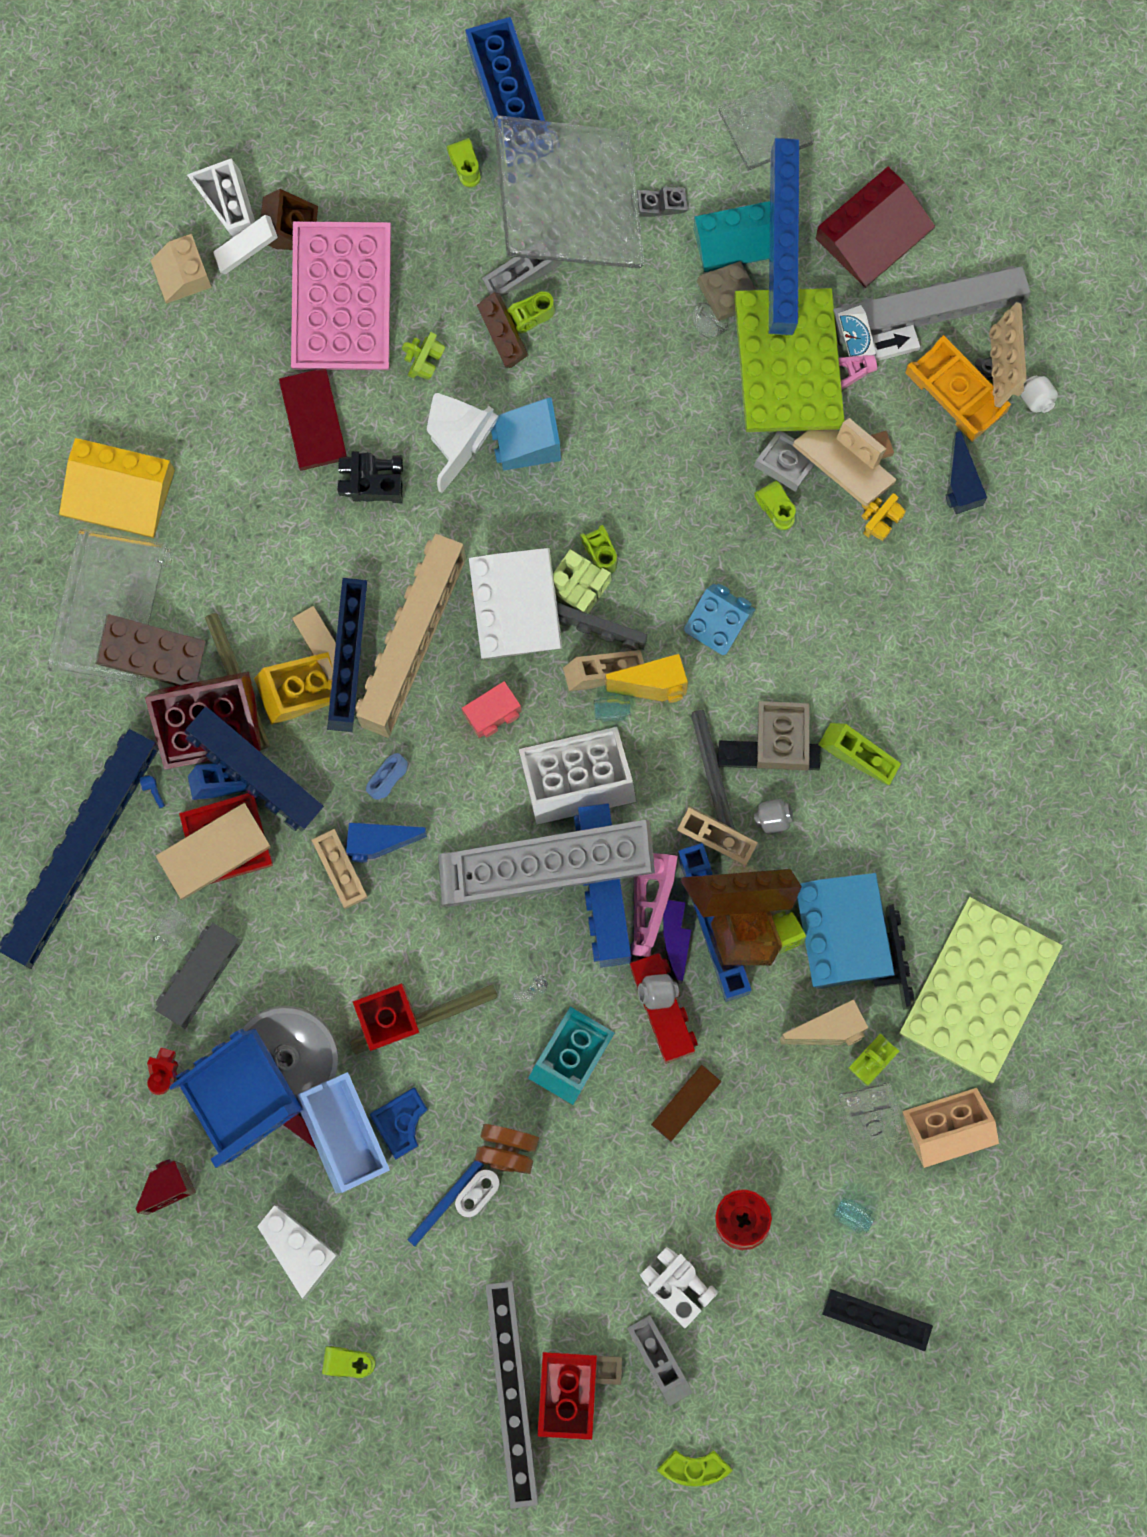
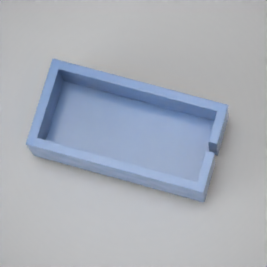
M348 1072L295 1095L303 1109L301 1114L335 1193H343L390 1171Z

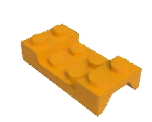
M944 335L917 362H911L907 365L905 373L921 390L925 388L957 421L955 425L971 442L1005 415L1011 406L1008 400L1000 408L995 406L994 386Z

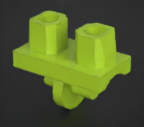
M430 332L428 337L424 338L420 348L418 347L420 343L418 338H414L412 343H403L402 350L407 353L404 360L411 362L412 358L415 357L407 376L411 378L419 376L427 380L432 377L436 366L425 361L426 357L429 355L439 360L445 350V346L435 340L436 334Z
M880 1033L848 1069L868 1086L900 1051Z

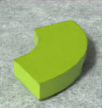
M675 1450L656 1469L667 1479L684 1486L710 1485L722 1480L733 1471L714 1450L705 1456L697 1458L684 1456Z

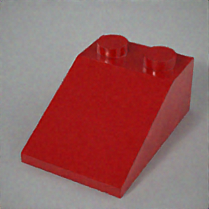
M543 1352L538 1437L592 1440L597 1355Z

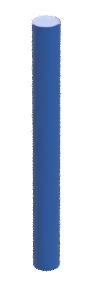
M474 1161L407 1240L413 1246L420 1242L472 1178L484 1167L483 1163Z

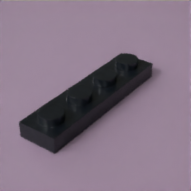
M719 740V767L757 768V742ZM809 744V770H820L821 746L818 744Z
M833 1289L829 1290L822 1315L924 1352L926 1351L933 1328L931 1324Z

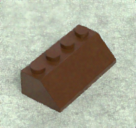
M791 869L682 877L681 880L702 917L789 910L793 908L802 888Z

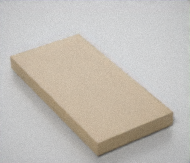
M243 803L157 854L156 858L180 899L184 900L271 848L248 807Z

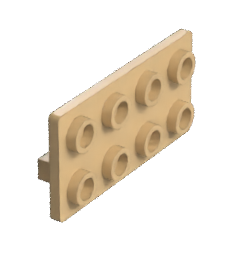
M1018 302L1005 312L1004 316L997 324L991 327L989 337L991 338L990 356L992 357L993 396L995 406L999 408L1012 395L1020 396L1024 392V383L1027 379L1022 305Z
M850 418L843 422L839 431L837 429L808 430L793 443V446L864 506L869 505L896 482V478L879 465L886 448Z

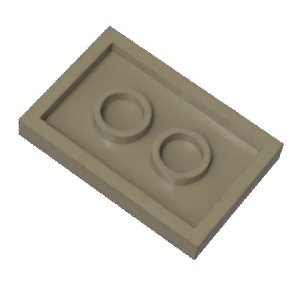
M759 701L757 768L809 771V703Z

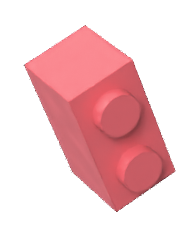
M505 681L462 707L463 715L479 738L484 735L485 737L493 735L498 731V726L504 722L507 724L512 723L519 718V713L522 712L521 705Z

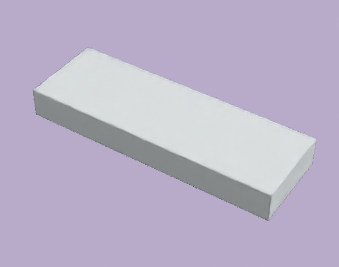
M262 216L213 251L220 273L227 274L278 238L270 216Z

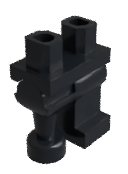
M352 451L351 457L339 458V473L351 474V480H338L337 491L339 496L352 497V500L355 502L392 501V503H402V455H393L391 460L376 459L369 452L359 453V451ZM392 470L393 473L378 474V471Z

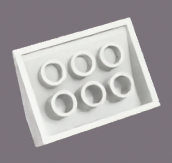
M550 548L469 558L481 659H495L562 649Z
M617 727L519 749L536 825L578 815V807L609 803L611 808L636 802L633 780Z

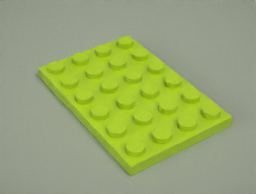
M832 288L798 289V324L793 335L769 334V290L735 291L734 301L746 432L840 429L844 422V410Z

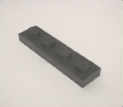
M557 603L559 625L566 626L570 624L576 626V629L582 633L590 634V632L599 634L600 638L605 641L614 642V640L624 643L623 645L628 649L638 650L640 648L644 650L647 634Z

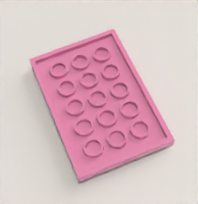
M293 222L292 369L389 370L391 223Z

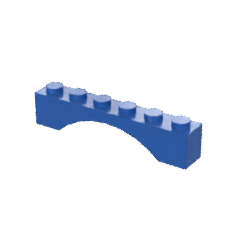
M703 843L678 850L677 856L684 877L713 875ZM692 900L725 1002L750 995L752 990L725 915L702 917Z

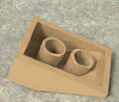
M852 1000L784 1033L779 1040L781 1044L841 1045L846 1042L850 1046L865 1037L863 1033L868 1029V1026L855 1001Z

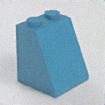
M552 397L498 415V421L491 430L493 441L498 440L499 448L494 450L496 462L502 463L503 471L561 461L560 441Z

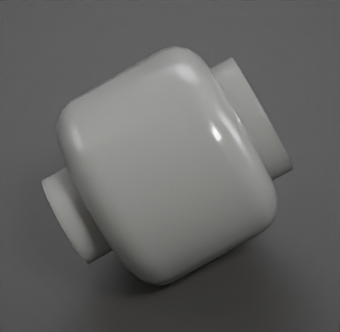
M781 798L760 803L758 813H754L757 828L762 827L766 834L785 831L789 829L790 823L794 822L789 802L785 803Z
M668 974L646 976L642 983L638 985V996L641 1004H645L648 1009L652 1010L671 1007L675 998L679 995L677 983L673 982Z

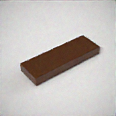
M701 1065L651 1126L672 1142L722 1081Z

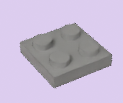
M778 431L757 458L754 467L796 492L815 464L793 446L794 438L782 431Z

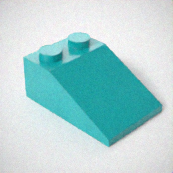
M569 1007L528 1079L574 1105L615 1032L574 1008Z

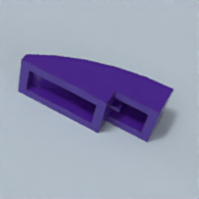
M668 900L663 914V938L672 973L676 982L682 984L691 930L681 928L685 903Z

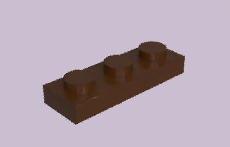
M493 292L477 304V307L504 366L512 368L526 358L528 353L500 293Z

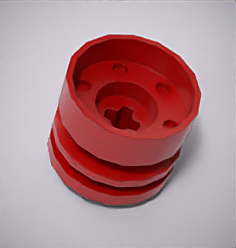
M746 1189L735 1190L724 1196L718 1204L715 1215L716 1230L721 1240L729 1247L741 1251L751 1250L761 1245L769 1234L772 1222L771 1210L766 1200L758 1193ZM743 1215L748 1216L750 1225H744L743 1228H740L738 1226L739 1221L736 1218H742Z

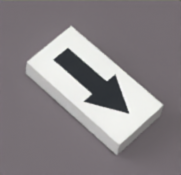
M913 325L872 335L876 354H874L876 361L920 349Z

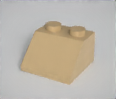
M192 234L169 241L150 260L166 304L212 288Z

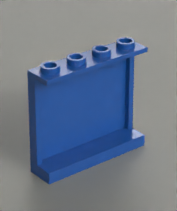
M240 1029L229 1036L231 1039L229 1042H223L215 1046L211 1050L213 1052L212 1055L209 1057L204 1056L193 1063L195 1067L192 1070L187 1069L176 1076L177 1081L170 1085V1090L181 1088L217 1150L218 1154L211 1158L215 1168L232 1162L303 1110L256 1029L248 1031Z

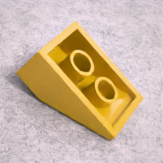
M329 652L265 667L257 674L254 680L271 725L294 719L330 705L332 680H328L318 663L319 660L328 657L332 667Z
M679 654L605 674L606 691L656 701L668 700L669 703L682 700L683 696L687 693L688 681Z

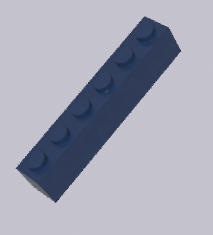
M342 578L327 730L353 731L368 580Z
M205 707L186 728L184 733L187 737L185 739L195 748L202 747L207 752L205 756L216 765L221 763L227 769L225 773L236 782L240 779L247 785L245 790L255 798L260 796L266 801L265 807L276 815L279 812L285 817V824L292 830L297 831L299 829L301 832L305 830L324 807L209 708Z

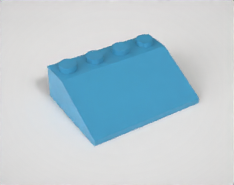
M876 873L800 883L802 888L797 898L802 927L806 935L805 944L813 987L823 989L895 975Z

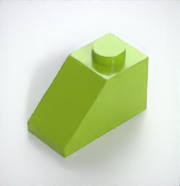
M785 911L771 917L772 921L768 922L767 926L779 954L804 944L806 939L805 932L793 912L786 915Z

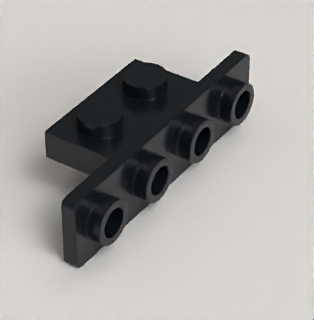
M890 904L886 907L889 933L887 934L895 975L872 979L873 988L899 985L903 1010H907L911 1007V1003L914 1002L913 988L908 987L906 977L910 976L908 961H904L902 951H905V940L903 935L899 936L898 926L901 925L900 912L895 910L894 904Z

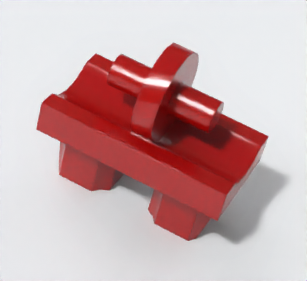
M160 1048L156 1058L149 1057L147 1066L150 1077L148 1078L147 1086L151 1093L155 1095L165 1094L169 1090L170 1085L177 1081L176 1070L178 1062L174 1060L176 1057L175 1051Z

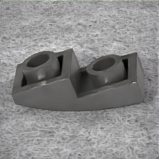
M662 187L660 191L637 190L634 193L636 216L653 217L681 214L688 211L685 188Z

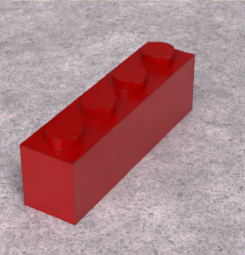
M659 953L630 963V970L637 989L646 976L671 973L667 959H661ZM676 998L673 1005L669 1008L652 1010L643 1004L665 1064L695 1054L694 1047L698 1046L693 1031L688 1032L685 1022L689 1021L684 1006L679 1008Z

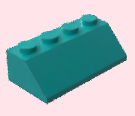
M770 201L694 216L693 229L704 272L714 271L740 261L743 265L769 259Z

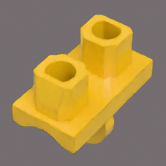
M892 493L881 508L879 506L882 500L878 497L867 506L862 504L865 510L862 518L868 520L870 516H873L865 526L866 530L863 532L865 536L869 538L873 535L884 541L892 528L884 523L883 520L889 517L895 523H899L904 517L906 510L897 503L899 499L897 495Z

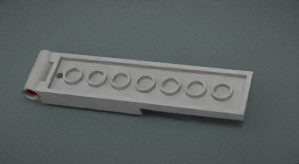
M648 820L438 855L441 902L444 907L562 890L565 887L655 873L651 826Z

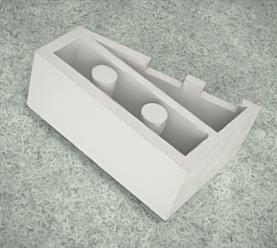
M232 158L187 175L232 237L255 222L241 171Z
M274 1205L257 1226L302 1299H306L339 1258L337 1253L279 1206Z

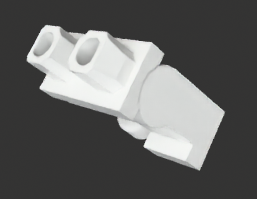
M666 1247L657 1257L667 1267L665 1271L659 1275L649 1265L640 1276L649 1287L647 1290L685 1329L701 1310L683 1292L690 1287L700 1296L698 1302L705 1308L719 1291L714 1286L707 1288L696 1275L693 1265L682 1254L678 1256L674 1251Z

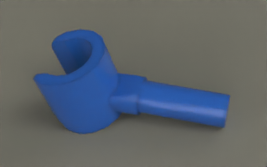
M150 775L141 777L140 784L142 790L151 789L159 809L165 807L158 793L156 779Z

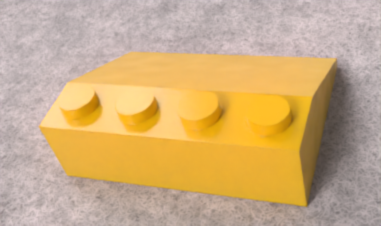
M75 438L68 458L59 515L154 538L175 469L170 460Z

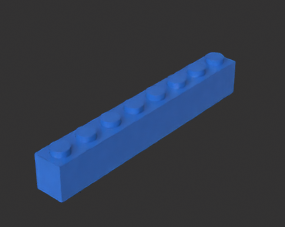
M775 138L771 149L769 334L793 335L798 324L799 139Z

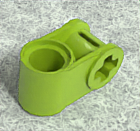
M467 138L447 145L446 148L450 160L456 169L462 185L469 188L477 186L480 183L481 174L470 139Z
M538 292L523 301L512 304L507 309L517 325V332L525 333L554 316V300L550 293ZM543 303L549 305V307L546 309L538 308V306Z
M777 480L754 493L757 503L766 512L776 528L788 530L794 525L796 508Z
M600 525L599 529L588 534H580L581 542L593 564L600 569L603 568L609 571L611 574L614 573L617 569V554L604 525ZM605 557L612 559L609 564L600 562Z
M325 1346L322 1374L363 1378L370 1375L375 1369V1359L370 1353L342 1347ZM363 1358V1363L368 1364V1367L360 1372V1367L356 1366V1362L361 1361Z

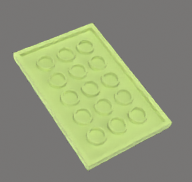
M969 897L899 1034L993 1084L1063 945Z

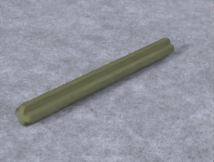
M212 613L207 615L205 620L227 675L241 673L218 614ZM257 713L261 750H264L270 746V743Z
M489 985L415 1015L418 1028H424L496 999L498 995L495 987ZM365 1036L350 1042L354 1054L369 1050Z

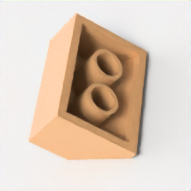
M977 1088L902 1111L915 1151L924 1168L999 1144L995 1119Z

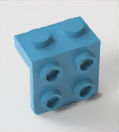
M712 584L702 595L685 625L684 631L719 654L725 655L729 652L745 622L753 616L756 609L751 607L752 604L745 598H737L730 594V590L721 584Z

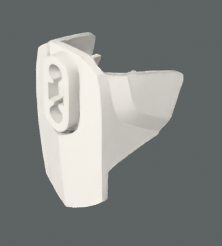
M439 393L434 394L427 432L431 435V440L448 460L438 475L437 487L439 492L443 493L472 457V453H476L498 421L499 416L493 412L494 409L490 406L485 410H480L457 399Z

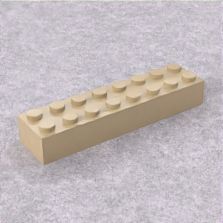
M436 533L433 540H428L425 546L424 554L426 556L423 563L419 562L415 569L414 576L416 579L413 585L407 587L404 599L407 600L403 608L399 607L394 619L397 623L394 629L389 630L385 638L387 646L384 652H380L375 661L377 669L374 675H370L366 681L365 689L367 692L363 699L360 698L355 707L356 716L362 728L387 738L392 733L466 561L464 545Z

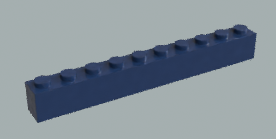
M131 729L119 738L116 752L113 756H109L105 762V771L101 777L96 778L91 787L92 793L88 800L85 799L78 809V817L75 822L72 821L68 825L62 844L59 843L52 854L54 858L50 865L45 866L39 876L40 882L36 888L31 889L26 898V906L23 911L20 910L13 920V928L10 933H6L0 942V953L29 969H32L138 787L140 778L145 775L159 750L156 742Z

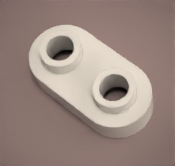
M479 1171L457 1196L455 1206L459 1214L464 1217L476 1216L499 1189L500 1182L498 1176L493 1171ZM486 1178L491 1180V1186L488 1189L483 1188L481 1185L482 1181ZM467 1199H472L474 1201L473 1208L466 1209L464 1202Z

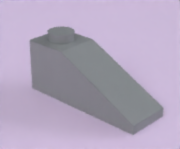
M540 240L482 279L490 294L497 292L503 296L546 275L560 266L562 262L552 243Z
M649 1315L628 1327L627 1330L668 1405L671 1406L692 1394L693 1392L651 1316Z

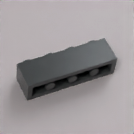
M215 923L203 929L199 936L201 941L196 948H191L185 957L186 964L182 970L178 969L170 980L172 985L167 992H162L156 1001L157 1008L155 1011L186 1029L242 943L239 938Z

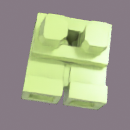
M571 549L553 573L556 600L567 607L587 614L590 613L597 603V597H601L612 581L609 571L591 564L589 560Z

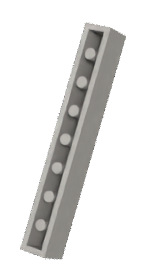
M1009 266L999 272H983L977 277L972 278L960 277L954 282L946 284L938 282L924 289L916 287L902 294L890 293L883 298L875 300L867 298L853 305L845 303L833 309L836 337L839 345L845 344L838 313L860 305L867 315L871 335H876L911 325L915 328L1013 306L1016 302L1020 304L1026 303L1031 292L1023 266L1017 268Z
M514 1282L487 1284L486 1293L510 1509L538 1505L539 1500Z

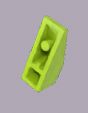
M830 723L818 744L836 758L886 785L891 784L901 765L900 762L846 723Z

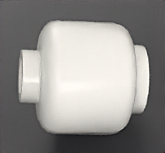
M1036 375L1026 380L1021 397L1032 412L1045 413L1055 406L1054 402L1057 400L1058 393L1047 377Z

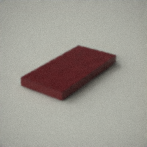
M317 369L279 378L300 471L337 463L339 458L347 457L327 369Z

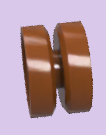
M483 1124L480 1137L488 1143L495 1144V1147H477L474 1160L490 1165L491 1168L510 1173L531 1174L534 1161L528 1156L519 1154V1151L535 1152L539 1137L505 1127Z

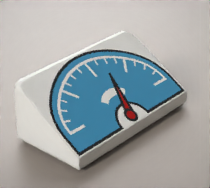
M860 305L838 313L849 357L876 354L867 315L863 307Z

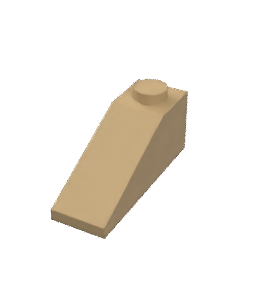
M641 650L582 656L573 659L563 667L569 691L586 690L604 686L605 674L644 664Z
M691 806L688 807L677 828V831L744 865H747L758 844L753 839Z

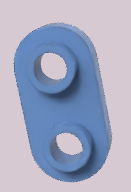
M399 753L390 755L367 783L366 792L375 800L387 797L395 783L406 773L407 760Z

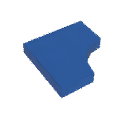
M415 1087L369 1114L395 1160L419 1147L415 1137L416 1125L420 1117L428 1109Z

